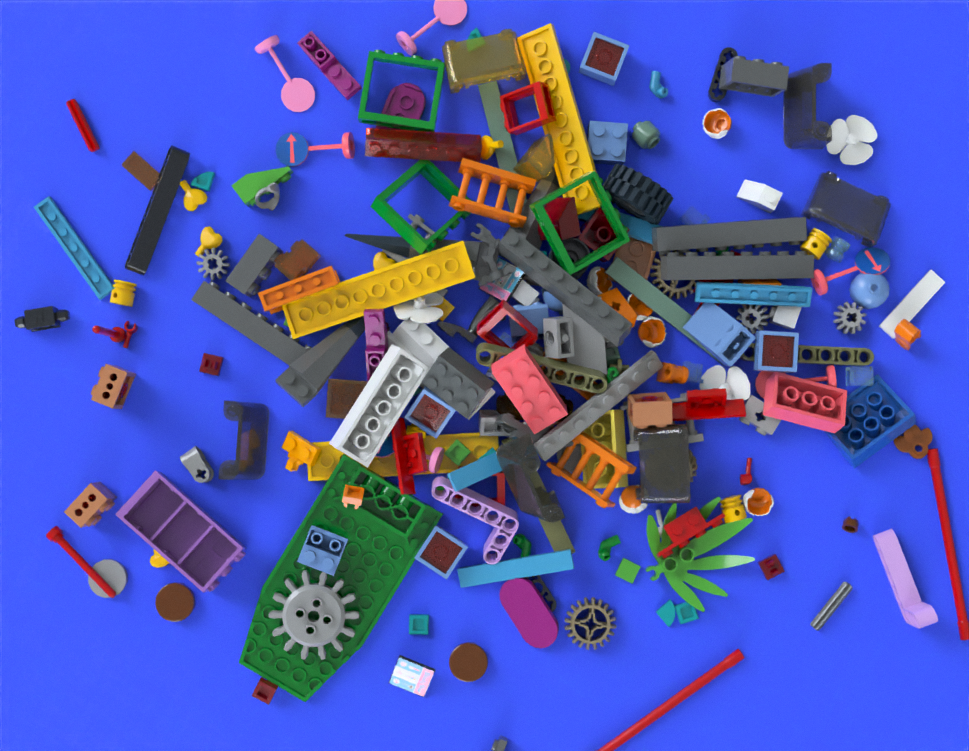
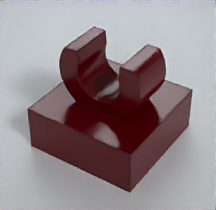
M204 353L199 371L219 376L224 358Z
M776 554L757 562L766 580L785 572Z
M261 677L252 696L269 705L278 685Z

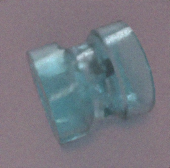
M834 236L831 247L827 248L824 254L828 258L841 263L844 258L843 254L849 250L851 245L847 241Z

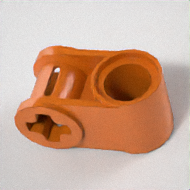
M903 319L894 330L895 341L905 350H909L911 348L910 345L917 338L921 337V330L906 319Z
M661 362L663 367L658 370L656 381L669 384H684L689 376L687 367Z

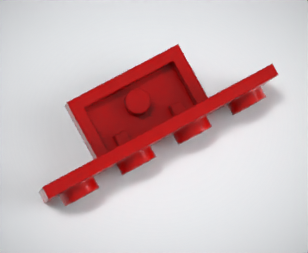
M726 388L687 391L686 402L672 403V421L746 417L744 399L726 400Z
M399 418L391 430L401 495L416 494L413 475L428 471L423 434L417 432L407 435L404 418Z
M694 507L663 526L673 544L656 554L657 558L663 556L665 559L674 553L672 549L677 546L681 549L690 543V538L694 536L699 538L706 534L705 529L712 526L714 529L722 524V519L725 517L724 513L706 522L698 508Z

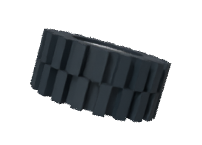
M615 164L602 185L604 190H607L611 195V202L650 224L658 225L673 201L672 195L665 188L660 187V184L625 165Z

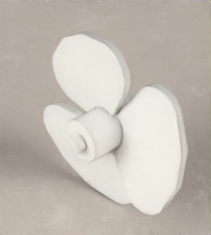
M857 115L849 116L846 122L843 119H836L827 131V151L833 155L841 152L840 161L846 165L864 163L872 156L873 148L869 144L862 142H874L877 139V132L873 124Z
M433 292L394 305V312L401 320L410 318L416 323L435 322L443 317V311L440 308L430 306L442 304L444 298L437 292Z
M720 365L707 369L701 377L700 390L726 388V400H747L750 397L751 390L748 377L737 366H732L728 369L727 377L725 368Z

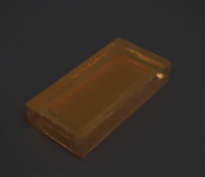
M133 151L122 163V166L151 191L155 187L160 173Z

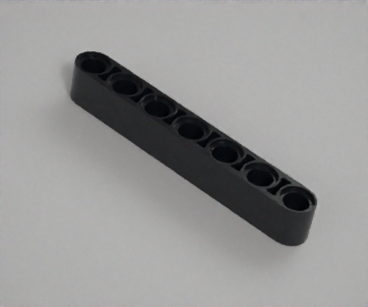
M173 145L169 148L128 255L125 269L140 275L146 273L190 157L189 152Z

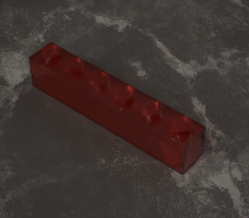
M366 128L365 156L461 162L462 158L480 163L482 150L481 135Z

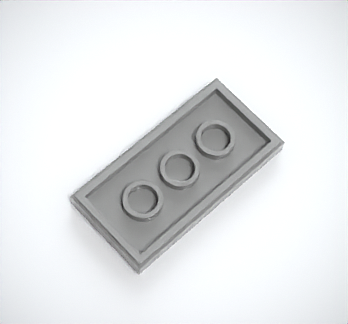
M562 303L563 317H572L575 356L567 357V363L599 370L607 374L604 336Z

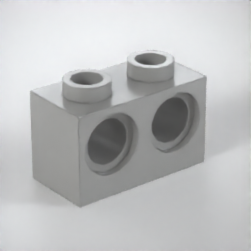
M479 410L480 436H510L511 431L495 423L497 416L500 415L497 410Z

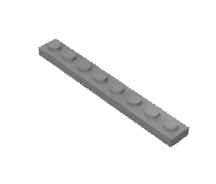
M650 350L610 382L603 393L595 394L535 442L533 446L541 459L544 461L548 460L660 370L663 365L657 354Z

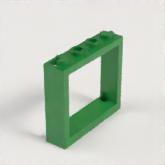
M382 50L369 51L358 114L359 123L435 135L445 74V63L435 58L424 60L423 57L416 55L405 57L402 53H393L392 55L386 54ZM374 61L438 71L430 121L366 112Z
M426 156L421 158L376 196L370 206L420 255L426 250L430 252L436 246L438 239L442 241L448 235L447 231L449 229L453 231L460 224L459 220L461 218L465 220L471 214L466 211L457 212L430 238L425 240L387 203L420 174L449 202L452 195L458 197L460 189Z
M595 171L585 173L529 205L559 264L569 275L630 241L628 229L625 225H622L619 219L621 218L620 213L612 206L610 202L612 201L611 195L607 190H604L602 186L603 180ZM588 181L617 238L573 263L543 205Z

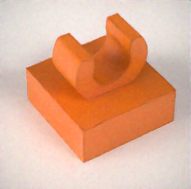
M345 484L342 498L344 507H347L348 504H354L355 509H358L362 504L365 488Z

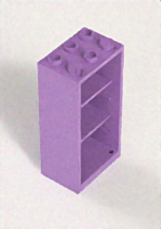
M156 470L115 514L203 593L213 591L220 584L218 581L220 577H226L233 569L231 565L235 561L239 562L246 555L244 552L246 547L164 474Z

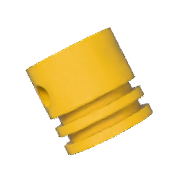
M813 228L812 232L807 236V240H804L800 246V249L807 251V255H814V259L819 260L829 246V243L832 242V239L821 230Z
M114 280L115 284H113L114 289L111 292L110 303L133 307L135 297L133 292L136 291L134 287H137V284Z
M741 495L726 497L719 501L721 503L720 508H723L721 512L725 515L723 518L725 523L735 522L747 517L744 504H741L743 502L740 499Z

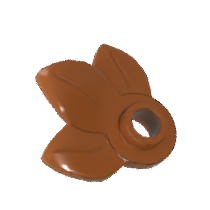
M913 425L903 433L904 436H898L893 440L899 451L909 453L915 459H922L928 453V445L932 442L933 436L929 428L920 430L917 425ZM920 446L922 448V451L917 452L915 450V447Z

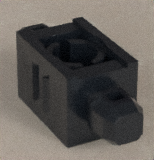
M54 306L25 310V316L17 317L14 321L17 328H26L35 332L61 327L60 322L70 319V312L65 309L58 310Z

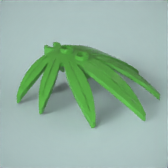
M720 497L714 498L699 509L705 520L720 501ZM674 502L670 506L663 526L676 519L677 503ZM648 515L646 524L647 540L658 564L646 567L645 571H655L654 576L650 577L652 581L657 580L663 572L671 587L682 599L696 609L705 612L698 597L683 581L707 593L725 597L728 594L712 582L690 574L687 570L723 569L755 561L754 557L742 555H714L694 560V557L712 550L749 525L753 519L745 518L719 525L714 529L711 528L701 537L691 539L690 543L680 549L677 546L672 549L674 553L664 559L663 556L657 558L656 554L673 543H671L663 527L660 542L657 524L653 516Z

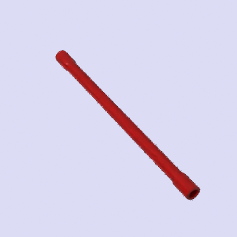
M938 448L928 449V464L931 469L958 618L957 624L960 640H969V620L967 618L940 469Z
M736 649L719 664L596 751H614L724 671L742 661L745 657L739 649Z

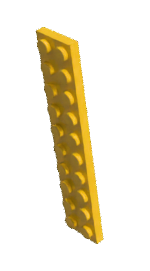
M550 23L517 37L530 84L541 81L549 86L557 121L543 125V130L561 188L589 171L596 172L556 31L554 25ZM533 94V95H534L535 102H536V106H537V109H538V105H537V101H536V96H535V94ZM588 181L562 195L563 197H575L577 215L601 207Z
M460 241L342 281L339 285L285 304L282 308L292 338L296 339L364 316L365 309H385L474 279L476 276L465 243Z
M479 432L439 435L437 439L427 435L426 439H423L425 453L430 456L436 447L444 448L445 453L456 439L459 440L471 451L459 466H466L477 461L492 447L495 451H499L498 436H480ZM330 441L311 442L319 447L321 452L314 466L307 465L308 481L328 480L345 453L329 444ZM395 453L384 458L374 457L368 466L370 470L382 477L398 476ZM444 454L437 473L453 472L458 469V465ZM428 469V471H426V472H422V473H418V474H414V475L434 474V473H431V472L429 471V469Z

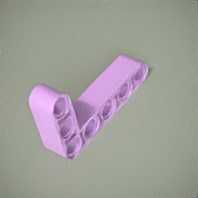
M442 476L435 478L432 482L431 492L436 500L494 526L484 544L483 557L488 564L498 563L519 527L517 512L468 488L455 492L449 479ZM443 486L445 489L440 491L436 487ZM456 494H459V495H461V496H463V497L460 498V499H457V498H454L453 496L456 495ZM479 503L480 505L477 507H473L471 504ZM496 511L497 514L490 515L489 512ZM513 519L514 522L507 523L506 520ZM498 535H504V536H505V537L502 538V539L497 538ZM493 550V551H495L496 553H495V554H489L488 552Z
M893 529L873 535L875 546L906 623L920 629L938 622L934 608L921 601Z

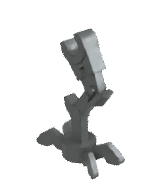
M477 223L476 227L480 229V234L471 232L470 235L489 244L487 256H481V259L488 263L492 272L489 275L481 276L478 284L481 287L487 284V282L490 283L506 276L508 273L515 272L516 268L506 265L503 269L498 270L493 256L495 249L499 246L500 239H495L488 229L482 224Z

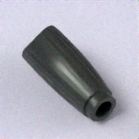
M490 296L473 318L467 331L474 337H477V325L500 302Z

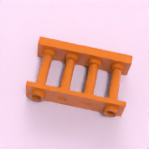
M462 158L458 173L463 175L458 197L452 195L449 207H453L457 211H466L509 224L511 227L523 228L527 217L521 215L525 196L527 193L532 194L536 179ZM471 177L481 179L482 181L476 202L465 199ZM491 182L500 186L495 207L484 205L488 186ZM508 188L518 190L519 192L513 213L502 210Z
M331 265L261 291L258 295L264 311H270L272 315L283 311L282 306L339 285L340 279L337 271Z
M583 431L571 440L574 442L573 445L566 447L558 463L547 462L546 466L551 469V473L558 477L562 476L596 500L595 503L600 507H614L615 503L609 500V497L622 475L633 474L637 467ZM581 443L585 446V452L573 473H570L564 469V466L576 445ZM596 453L600 456V462L586 484L579 479V476L591 455ZM611 463L615 466L616 471L603 494L594 489V486L607 464Z

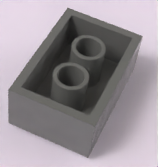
M735 56L721 66L719 89L774 97L787 90L789 66H783L781 62H772L770 64L764 63L762 59H753L751 61L746 60L744 56Z
M258 234L228 276L226 282L248 297L255 296L261 288L259 285L263 279L267 280L271 275L272 271L270 269L283 258V255H281L283 251L264 236Z
M450 347L438 356L421 382L466 419L478 408L494 385L492 380Z

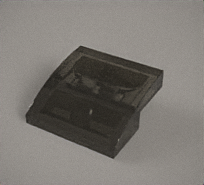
M439 322L437 324L452 339L457 334H460L472 345L477 340V336L460 326L447 322Z

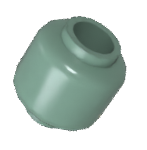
M639 121L634 125L632 139L642 149H652L659 143L660 131L650 121Z

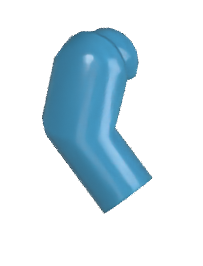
M652 71L649 88L657 98H664L668 95V89L659 83L661 72Z

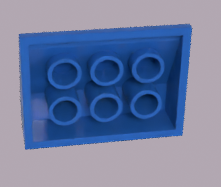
M877 374L847 396L845 426L835 434L826 431L825 433L843 457L855 469L915 425L916 418L912 410Z

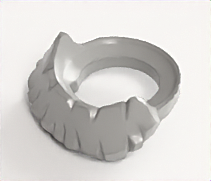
M273 182L257 192L255 203L259 208H268L270 211L276 208L280 198L278 184ZM265 192L274 193V197L268 202L259 201L261 194Z

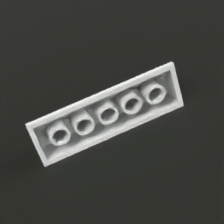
M410 318L404 320L392 333L415 357L429 368L432 367L438 356L449 347L425 323H416ZM492 388L478 408L467 418L468 420L496 393Z
M391 345L329 444L368 468L430 368L401 348Z

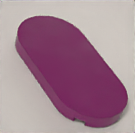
M412 83L398 85L390 91L381 114L421 120L426 105L424 94L418 86ZM376 125L373 135L374 143L383 155L397 157L409 149L415 131Z
M526 578L507 580L500 589V601L523 639L535 648H546L553 644L558 636L559 624L534 583Z

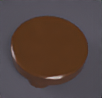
M170 583L158 592L155 601L156 609L165 620L171 622L182 621L195 608L194 594L184 583Z
M474 642L459 644L453 649L449 658V667L452 674L464 682H473L481 678L488 665L485 651Z

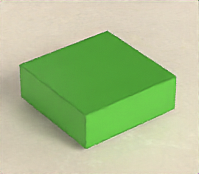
M456 439L444 454L459 466L471 451Z
M622 558L615 575L633 584L641 566Z

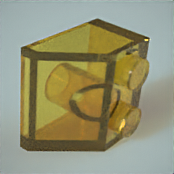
M548 133L534 141L514 166L513 170L519 175L536 179L537 182L543 177L547 178L553 171L551 167L555 163L552 135Z

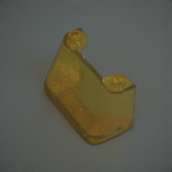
M512 29L502 30L499 34L458 42L456 40H449L442 46L451 94L460 92V88H463L464 85L465 89H467L471 85L506 79L507 81L510 80V76L515 78V81L525 79L526 72L517 34Z

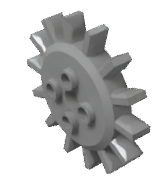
M304 570L302 572L304 585L297 587L289 577L285 580L286 587L292 592L289 597L275 592L273 599L284 604V608L282 611H270L269 618H282L284 625L276 627L272 634L274 637L280 636L284 632L289 634L291 638L284 647L286 652L292 649L293 645L298 642L303 645L301 659H306L309 654V647H318V655L323 660L326 658L325 644L331 642L336 650L339 652L343 650L342 642L337 638L340 632L354 637L355 630L345 626L344 622L345 619L359 618L358 611H345V604L356 599V595L351 593L341 598L337 591L343 586L344 580L342 578L337 580L331 588L325 585L327 573L321 572L319 583H311L309 572ZM319 600L321 604L319 606H315L313 604V601ZM302 610L304 615L300 617L296 612ZM310 611H317L319 619L316 621L310 620L308 613ZM328 616L330 617L331 621L329 623L324 622L323 618ZM312 627L314 632L308 633L307 628Z

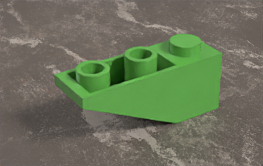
M288 166L250 173L231 186L245 205L254 206L256 205L255 196L259 190L273 182L277 184L287 182L292 177L293 171ZM265 192L261 194L260 197H262L264 194L268 195L271 192Z

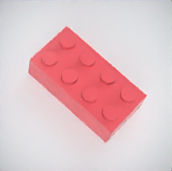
M525 344L491 364L492 374L534 434L568 415L566 404Z
M775 371L766 380L763 415L835 434L845 426L847 390Z

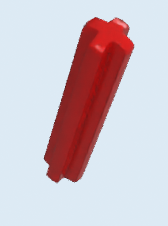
M75 99L67 101L66 105L89 151L95 152L99 150L100 147Z

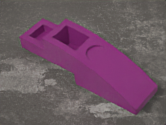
M312 31L297 42L315 66L347 101L362 89L359 83Z
M384 309L364 310L367 381L370 380L388 351L387 324H385Z

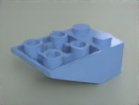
M704 302L683 326L685 331L723 365L732 367L756 339L742 324L715 303Z

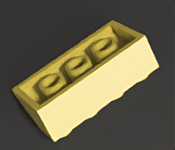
M609 410L586 428L584 432L627 460L624 410ZM581 444L582 455L585 452V446L583 444ZM596 453L591 455L583 469V482L586 484L600 462V456ZM611 463L607 464L594 489L607 487L616 471L614 465ZM628 474L622 475L615 488L628 486Z

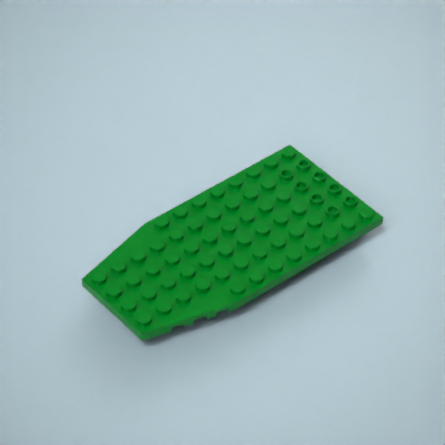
M343 454L262 587L239 663L306 702L363 646L415 561L416 554L437 525L443 513L413 495H401L400 488ZM345 484L365 488L362 504L358 509H355L354 504H348L347 507H344L342 498ZM311 525L348 539L334 576L327 574L325 585L332 588L336 581L342 578L344 580L343 586L337 591L341 598L351 593L356 595V599L345 604V611L359 612V618L345 619L344 622L345 626L355 630L354 637L340 632L337 638L342 642L343 650L339 652L331 642L325 644L326 658L323 660L318 655V647H309L308 656L305 660L301 659L303 645L298 642L293 645L292 649L286 652L284 647L291 638L289 634L284 632L280 636L275 637L272 634L276 627L284 625L283 619L269 618L270 611H282L284 608V604L273 599L275 592L281 593L285 597H289L292 593L285 584V580L288 577L293 580L297 587L304 585L302 572L307 570L310 574V582L319 583L322 571L297 562ZM319 600L313 601V604L315 606H319L321 604ZM302 610L296 612L300 617L304 615ZM310 611L308 617L310 620L316 621L319 619V613L317 611ZM328 616L323 618L324 622L329 623L331 621L330 617ZM308 627L307 632L313 633L314 629L312 627Z

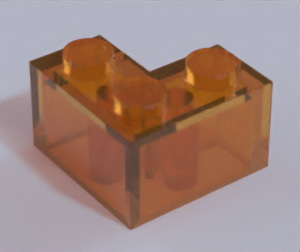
M301 239L300 242L297 240L291 246L290 250L292 251L290 253L287 251L285 254L281 253L276 258L274 266L287 278L294 280L304 276L321 255Z

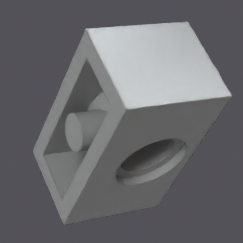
M557 316L543 318L545 357L560 359L575 356L572 317Z

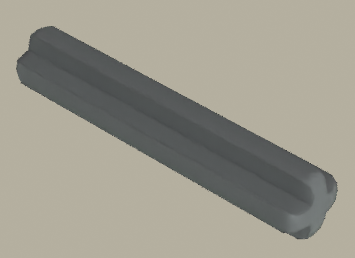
M843 582L810 625L819 631L852 591L853 587L848 582Z

